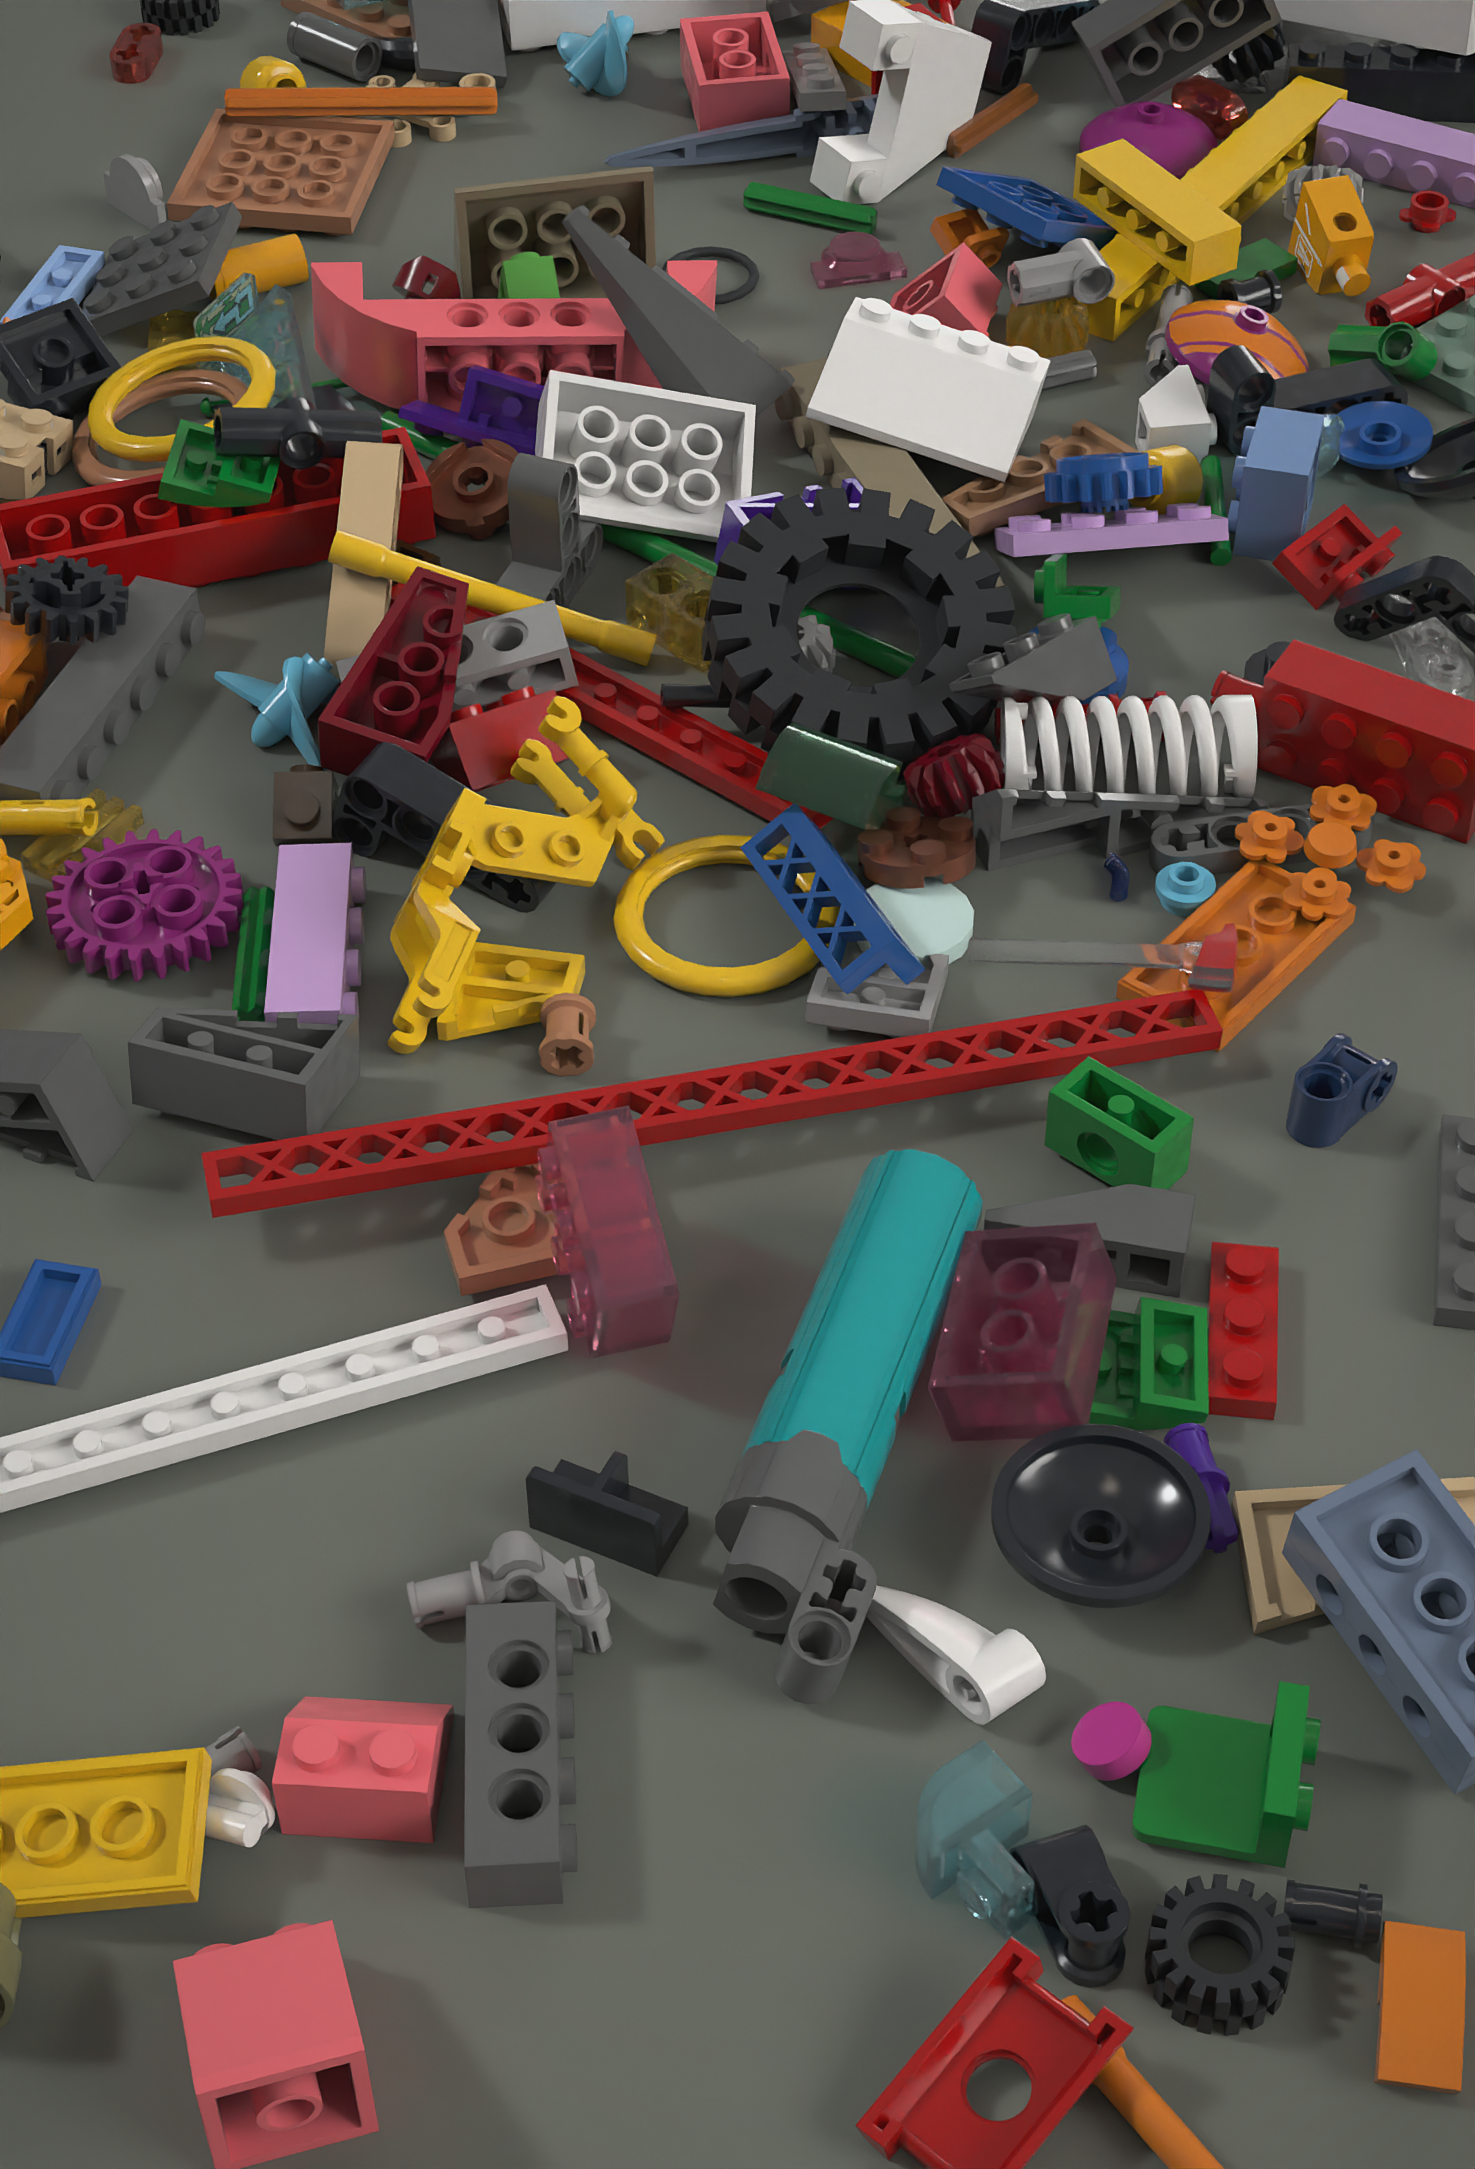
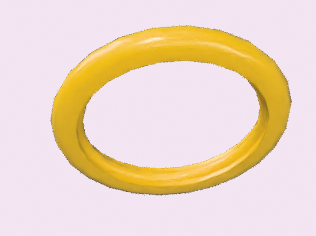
M211 336L172 342L138 356L108 377L98 388L90 403L88 428L92 438L109 454L130 461L165 462L168 460L176 434L142 437L126 434L115 427L112 419L118 404L130 391L151 377L177 366L195 362L222 361L245 367L251 377V384L247 392L233 407L267 408L275 391V368L271 359L258 347L238 338ZM214 420L204 424V426L213 428Z
M714 835L693 838L668 846L646 858L629 874L616 898L613 921L617 939L633 963L650 977L678 990L703 996L720 997L760 994L790 984L810 972L820 962V959L805 938H803L795 947L780 956L758 964L739 967L704 966L684 961L665 952L647 934L643 920L646 900L654 889L672 876L698 866L719 863L752 865L740 847L753 836ZM778 843L763 857L765 860L785 859L789 847ZM816 872L798 874L795 884L804 893H809ZM840 906L822 907L816 928L835 927Z

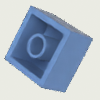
M1261 406L1256 426L1246 425L1241 446V456L1237 455L1232 477V488H1236L1235 500L1231 501L1228 514V532L1235 533L1233 555L1274 561L1281 551L1305 534L1313 504L1325 415Z

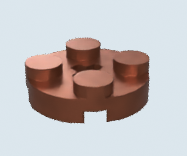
M481 439L483 446H474L468 449L465 442L453 445L438 455L429 465L426 475L432 489L434 520L441 527L456 533H467L468 537L474 540H483L493 535L497 527L509 521L508 477L512 463L519 453L510 445L495 439ZM486 482L482 488L476 491H468L467 486L471 483L479 486Z
M906 806L890 809L886 812V821L877 823L858 835V866L864 865V876L870 881L895 888H924V877L943 874V885L955 882L968 875L976 865L973 821L962 816H952L944 819L921 816V811L914 807Z

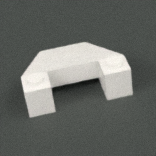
M891 0L850 1L840 48L870 70H884L869 134L819 137L810 182L835 200L854 204L880 202L946 150L949 134L973 118L992 42L949 23L945 24L919 11L915 12Z

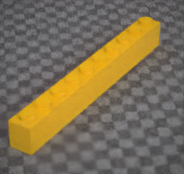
M1300 75L1297 76L1284 89L1279 90L1275 97L1265 106L1257 109L1254 115L1240 128H1236L1217 148H1213L1208 156L1199 164L1189 169L1180 180L1239 224L1244 223L1286 184L1289 172L1299 169L1304 165L1306 166L1313 159L1318 123L1339 99L1347 101L1348 90ZM1119 232L1099 251L1115 275V284L1109 295L1094 304L1081 303L1075 296L1061 299V302L1064 303L1062 324L1112 342L1161 298L1166 287L1177 284L1181 280Z

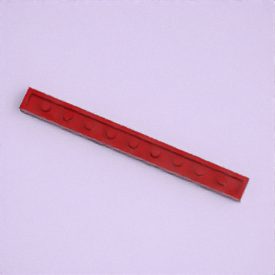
M398 583L392 587L390 607L405 584ZM467 605L464 625L498 615ZM569 647L579 685L555 693L556 696L566 697L574 702L580 710L582 719L769 821H773L794 802L800 806L819 829L843 811L842 792L682 707H662L660 695Z

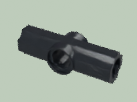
M299 397L286 398L278 402L273 408L219 407L218 410H215L214 448L217 456L280 457L282 462L288 467L300 470L317 465L323 458H344L347 441L383 443L382 420L379 411L315 409L310 401Z

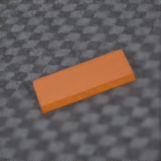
M1264 859L1250 860L1117 982L1116 998L1125 1001L1202 988L1223 1029L1221 1047L1214 1050L1219 1052L1354 922L1357 906L1349 903L1347 914L1339 919H1330L1323 916L1317 921L1307 920L1302 916L1301 911L1289 909L1282 902L1283 891L1289 886V877L1292 873ZM1234 923L1237 931L1238 965L1234 987L1196 984L1195 964L1205 937L1221 932L1225 924ZM1192 1016L1167 1021L1182 1028L1196 1026Z

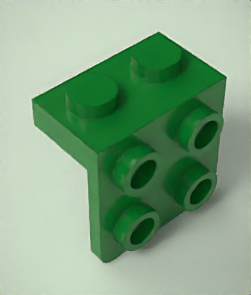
M1279 1681L1271 1724L1169 1706H1156L1151 1709L1148 1715L1147 1726L1151 1731L1152 1744L1148 1756L1140 1767L1131 1827L1134 1837L1144 1843L1285 1868L1293 1829L1308 1831L1313 1801L1314 1784L1299 1782L1301 1763L1315 1765L1320 1736L1321 1719L1307 1717L1310 1686Z

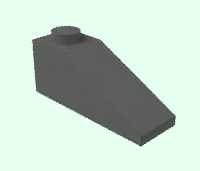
M1126 1184L986 1210L984 1218L981 1264L1179 1298L1191 1237L1196 1195L1162 1188Z

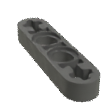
M1313 803L1262 810L1279 817L1292 819L1295 823L1294 831L1302 834L1304 841L1315 825L1323 823L1316 822L1310 818L1309 811ZM1255 811L1176 821L1160 825L1151 835L1149 864L1151 868L1158 874L1168 865L1179 862H1192L1204 867L1212 875L1239 871L1250 859L1245 858L1240 853L1239 847L1226 846L1219 841L1225 838L1237 839L1235 837L1236 826L1240 823H1247L1248 816ZM1374 815L1370 817L1371 822L1368 829L1364 831L1352 829L1357 840V854L1360 850L1369 847L1375 820ZM1302 849L1297 854L1286 855L1284 862L1272 864L1279 866L1308 862L1310 860L1305 855L1304 849Z

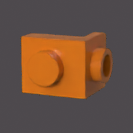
M963 209L935 217L930 228V232L945 256L964 242L987 268L992 267L998 262L1010 236L1009 231L1003 227L989 230L979 212L970 209Z

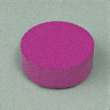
M1116 1701L1101 1704L1086 1713L1076 1725L1071 1739L1073 1753L1085 1770L1092 1777L1105 1781L1120 1779L1135 1771L1148 1756L1152 1744L1151 1731L1137 1710L1127 1703Z

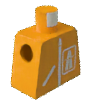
M1349 175L1303 182L1287 252L1298 258L1297 270L1316 294L1325 295L1342 291L1350 297L1362 294L1371 283V278L1366 270L1374 243V231Z

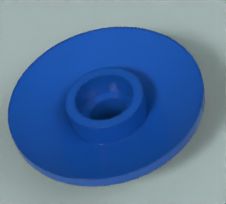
M1370 401L1348 407L1333 418L1328 428L1329 446L1335 445L1337 447L1338 457L1347 463L1368 469H1393L1411 464L1428 452L1433 441L1432 425L1423 413L1408 405L1390 401Z

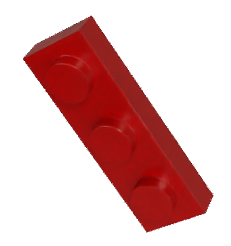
M1222 1242L1211 1243L1207 1314L1209 1415L1274 1420L1277 1405L1279 1247Z

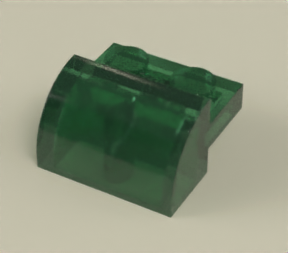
M791 723L781 732L771 748L755 789L862 829L879 830L887 807H902L909 786L897 781L903 762L806 726Z

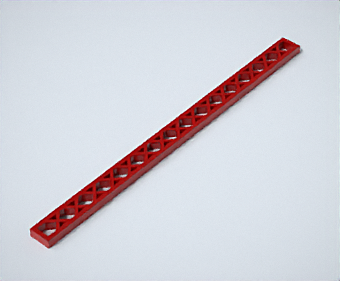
M1197 988L203 1152L201 1156L212 1218L1066 1075L1088 1056L1106 1067H1114L1215 1050L1221 1047L1223 1029L1203 989ZM1192 1016L1196 1026L1182 1028L1167 1021ZM1122 1028L1136 1035L1121 1038L1107 1031ZM1062 1038L1074 1043L1075 1046L1060 1048L1047 1041ZM1002 1048L1015 1055L999 1058L987 1053V1051ZM941 1058L952 1063L953 1066L939 1069L925 1062ZM879 1068L892 1075L877 1079L864 1072ZM820 1079L830 1085L826 1088L813 1089L802 1083L805 1080ZM757 1089L768 1095L765 1098L752 1100L740 1094L745 1090ZM694 1099L705 1105L700 1109L687 1110L678 1106V1103ZM632 1110L641 1114V1117L625 1121L614 1115L618 1111ZM564 1120L578 1125L575 1130L563 1132L551 1127L554 1122ZM506 1131L514 1135L511 1140L495 1142L486 1138L490 1133ZM438 1141L449 1145L446 1151L430 1153L422 1149L427 1143ZM372 1152L385 1156L380 1162L365 1164L357 1160L362 1154ZM312 1163L319 1167L315 1173L299 1175L292 1171L297 1165ZM240 1174H247L253 1177L248 1184L221 1188L219 1179Z

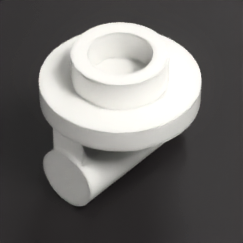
M233 1768L220 1769L210 1778L205 1836L249 1848L253 1847L260 1836L272 1826L275 1820V1807L270 1791L259 1777L250 1772Z

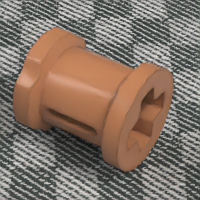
M561 993L548 998L541 1006L540 1021L546 1030V1037L539 1046L540 1064L549 1073L557 1076L581 1075L594 1064L593 1043L589 1040V1032L596 1022L594 1004L586 997L574 993Z

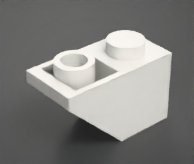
M1178 365L1139 398L1135 443L1139 452L1169 445H1179L1192 452L1199 464L1205 456H1208L1209 445H1215L1217 441L1216 418L1213 413L1208 414L1205 407L1204 388L1202 384L1196 385L1189 365Z

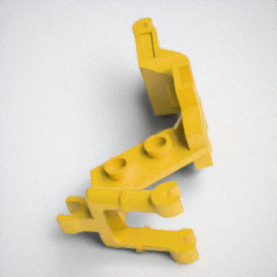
M556 696L547 707L549 715L545 716L539 725L538 731L562 749L579 768L578 773L582 777L586 776L598 789V796L590 802L583 794L585 791L580 786L577 788L556 765L547 746L532 739L524 742L519 750L521 758L516 760L510 773L516 780L524 784H537L555 804L554 809L556 812L563 813L567 818L484 804L486 798L466 787L463 789L447 814L425 862L416 874L411 884L413 887L397 913L391 929V943L409 977V985L393 1017V1024L399 1030L393 1032L387 1041L388 1046L398 1053L410 1054L416 1051L427 1035V1026L431 1018L440 1016L449 1006L453 998L454 987L481 929L449 899L454 888L458 889L471 865L482 871L590 888L596 882L612 845L615 847L616 857L626 868L633 870L645 857V854L636 847L634 842L640 843L651 856L665 842L663 835L654 825L644 822L633 811L632 808L637 799L636 789L608 760L609 755L603 749L599 750L580 730L579 726L582 719L580 710L574 702L566 697Z

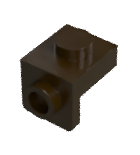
M300 764L292 766L290 772H274L273 841L276 846L334 843L332 820L335 813V801L339 798V787L333 771H325L324 768L317 765Z

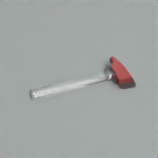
M1228 923L1224 925L1221 932L1206 936L1204 942L1195 941L1180 943V945L970 938L968 958L969 962L1179 969V971L1191 973L1188 978L1189 988L1211 992H1232L1238 965L1237 931L1234 923Z

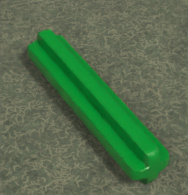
M750 182L744 190L743 206L747 210L870 236L877 226L878 212L872 207L757 182Z
M251 886L243 894L244 905L241 913L232 1010L238 1011V1021L265 1022L264 1009L275 891L268 886L261 889Z

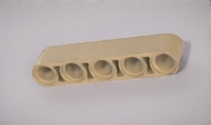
M347 441L337 530L382 544L388 549L396 551L403 478L402 444ZM333 564L324 658L333 665L330 672L340 680L336 661L361 654L390 609L393 580L384 577H372Z

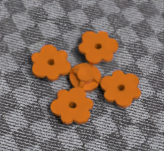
M1342 784L1335 788L1320 786L1313 791L1311 798L1313 805L1310 807L1309 816L1312 820L1323 823L1315 825L1310 830L1305 841L1300 833L1294 831L1295 823L1292 819L1279 817L1262 810L1252 812L1248 816L1247 823H1240L1235 828V837L1241 841L1240 853L1247 859L1261 860L1266 858L1267 861L1278 864L1285 861L1286 855L1297 854L1304 849L1307 858L1316 865L1321 866L1311 869L1307 874L1303 872L1291 874L1289 886L1284 889L1282 894V902L1286 907L1301 911L1302 916L1310 921L1320 920L1323 916L1330 919H1339L1348 912L1349 902L1347 899L1350 897L1351 887L1346 882L1337 881L1336 874L1328 868L1336 869L1348 866L1356 858L1357 867L1366 872L1365 880L1368 884L1372 886L1385 885L1387 889L1396 893L1408 892L1412 889L1414 880H1421L1426 874V866L1419 862L1421 852L1411 843H1397L1380 839L1374 843L1373 848L1362 849L1357 854V840L1352 829L1364 831L1369 828L1370 817L1375 814L1377 803L1371 796L1359 794L1357 789L1349 784Z

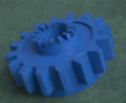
M1147 452L1107 453L1056 459V472L1044 474L1045 501H1050L1051 503L1080 501L1081 513H1101L1104 507H1106V512H1111V509L1112 511L1128 510L1129 499H1133V497H1149L1163 493L1162 465H1149V454Z

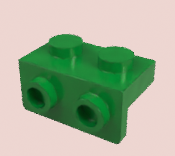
M1067 553L1053 554L1044 562L1041 570L1035 571L1034 603L1043 604V618H1051L1064 613H1070L1072 621L1096 616L1099 628H1101V623L1107 622V619H1111L1120 609L1121 586L1066 585Z

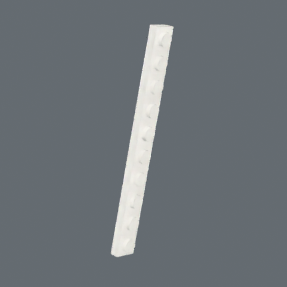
M545 1284L0 1437V1513L568 1351L567 1331Z

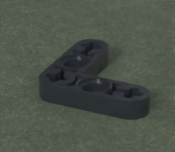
M1436 555L1422 559L1344 592L1333 618L1335 626L1348 637L1370 641L1436 617L1475 654V619L1467 615H1475V575L1462 563L1448 556ZM1390 594L1406 598L1412 604L1396 600Z

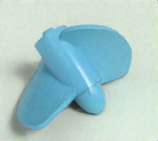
M611 10L607 13L606 24L603 23L591 37L571 32L561 33L557 38V48L563 60L567 62L563 68L571 76L568 81L577 88L580 85L587 92L593 88L599 94L609 97L619 95L626 88L627 60L625 52L629 53V47L626 44L634 31L633 19L627 15L615 18Z
M308 652L302 658L296 656L289 657L284 661L282 668L284 679L279 684L243 674L215 672L214 678L258 707L260 714L257 716L251 730V739L256 746L261 748L272 746L288 735L308 764L321 767L320 752L308 726L307 719L322 702L329 703L338 689L337 684L340 680L330 672L333 665L328 660L322 657L318 661Z

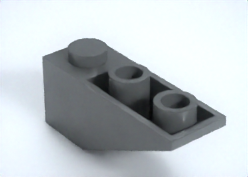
M1064 613L1038 623L1037 627L1040 632L1038 634L1035 632L1023 634L1003 643L1005 650L1003 654L995 652L969 662L967 665L970 672L953 681L949 686L953 693L1002 701L1003 697H1011L1016 703H1029L1035 697H1044L1050 706H1057L1067 696H1074L1079 701H1083L1117 681V677L1096 616L1072 621L1070 613Z

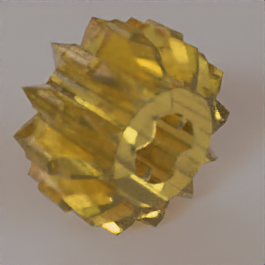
M1075 296L1022 307H1016L1014 303L1010 304L1009 313L1006 317V341H1008V347H1026L1035 351L1039 357L1045 359L1085 350L1089 338L1087 306L1078 303Z

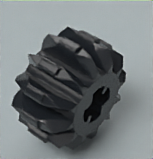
M1280 23L1213 62L1212 67L1216 68L1218 74L1224 78L1226 83L1237 80L1240 84H1244L1249 78L1254 76L1259 80L1261 73L1274 70V62L1285 56L1283 46L1286 44L1283 38L1285 34Z

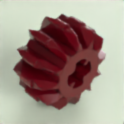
M977 733L970 736L962 734L956 739L945 740L936 747L928 748L926 753L914 757L903 773L907 782L906 789L912 803H915L916 807L921 811V815L940 817L941 819L960 813L966 814L972 809L973 797L996 789H1002L1005 784V772L1003 770L1005 765L999 751L995 750L991 740L986 738L984 734Z

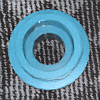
M1179 862L1164 867L1157 874L1155 891L1160 898L1162 907L1178 916H1190L1215 893L1216 889L1214 876L1204 867L1192 862Z

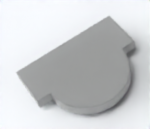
M122 154L114 158L110 163V169L103 172L108 203L150 230L160 223L167 221L165 204L162 201V185L152 165L144 158H135L129 154Z

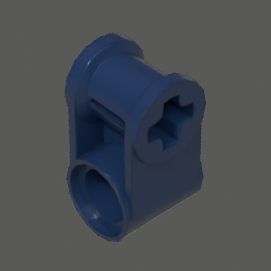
M1337 1033L1316 1056L1300 1067L1295 1074L1286 1119V1129L1289 1135L1298 1143L1308 1147L1322 1148L1337 1143L1363 1116L1375 1110L1384 1101L1394 1084L1398 1070L1397 1063L1389 1058H1383L1379 1061L1352 1046L1351 1037L1344 1033Z

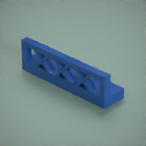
M796 802L740 847L837 985L847 995L885 963L906 985L926 970L826 835ZM790 834L792 838L785 859L765 860L763 856ZM816 872L809 893L792 894L798 874ZM841 906L835 927L816 928L822 907ZM868 941L871 947L847 967L843 968L841 962L847 942Z

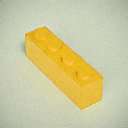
M1120 139L1076 154L1073 198L1187 285L1191 286L1237 269L1242 225L1124 139Z

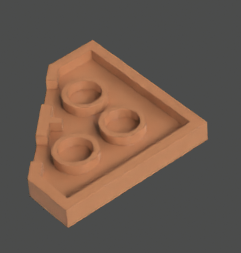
M568 1120L554 1122L551 1125L552 1128L561 1132L575 1130L578 1126ZM622 1149L491 1171L479 1186L480 1196L465 1215L457 1213L444 1230L446 1251L461 1296L655 1252L654 1232Z

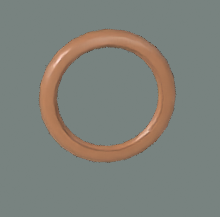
M190 369L158 374L130 391L118 404L112 419L115 424L129 413L146 404L183 394L215 395L230 401L232 406H234L247 392L249 387L239 378L222 371ZM88 416L82 421L74 436L71 457L75 471L91 486L164 472L165 467L127 471L102 464L96 452L99 444L92 438L88 428Z

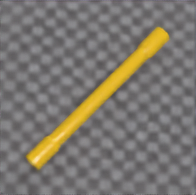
M340 530L336 532L328 557L329 563L372 577H384L402 584H406L417 566L469 583L467 605L496 615H502L546 602L392 551L382 544ZM556 605L566 638L594 646L603 653L647 667L657 635L613 620H601Z

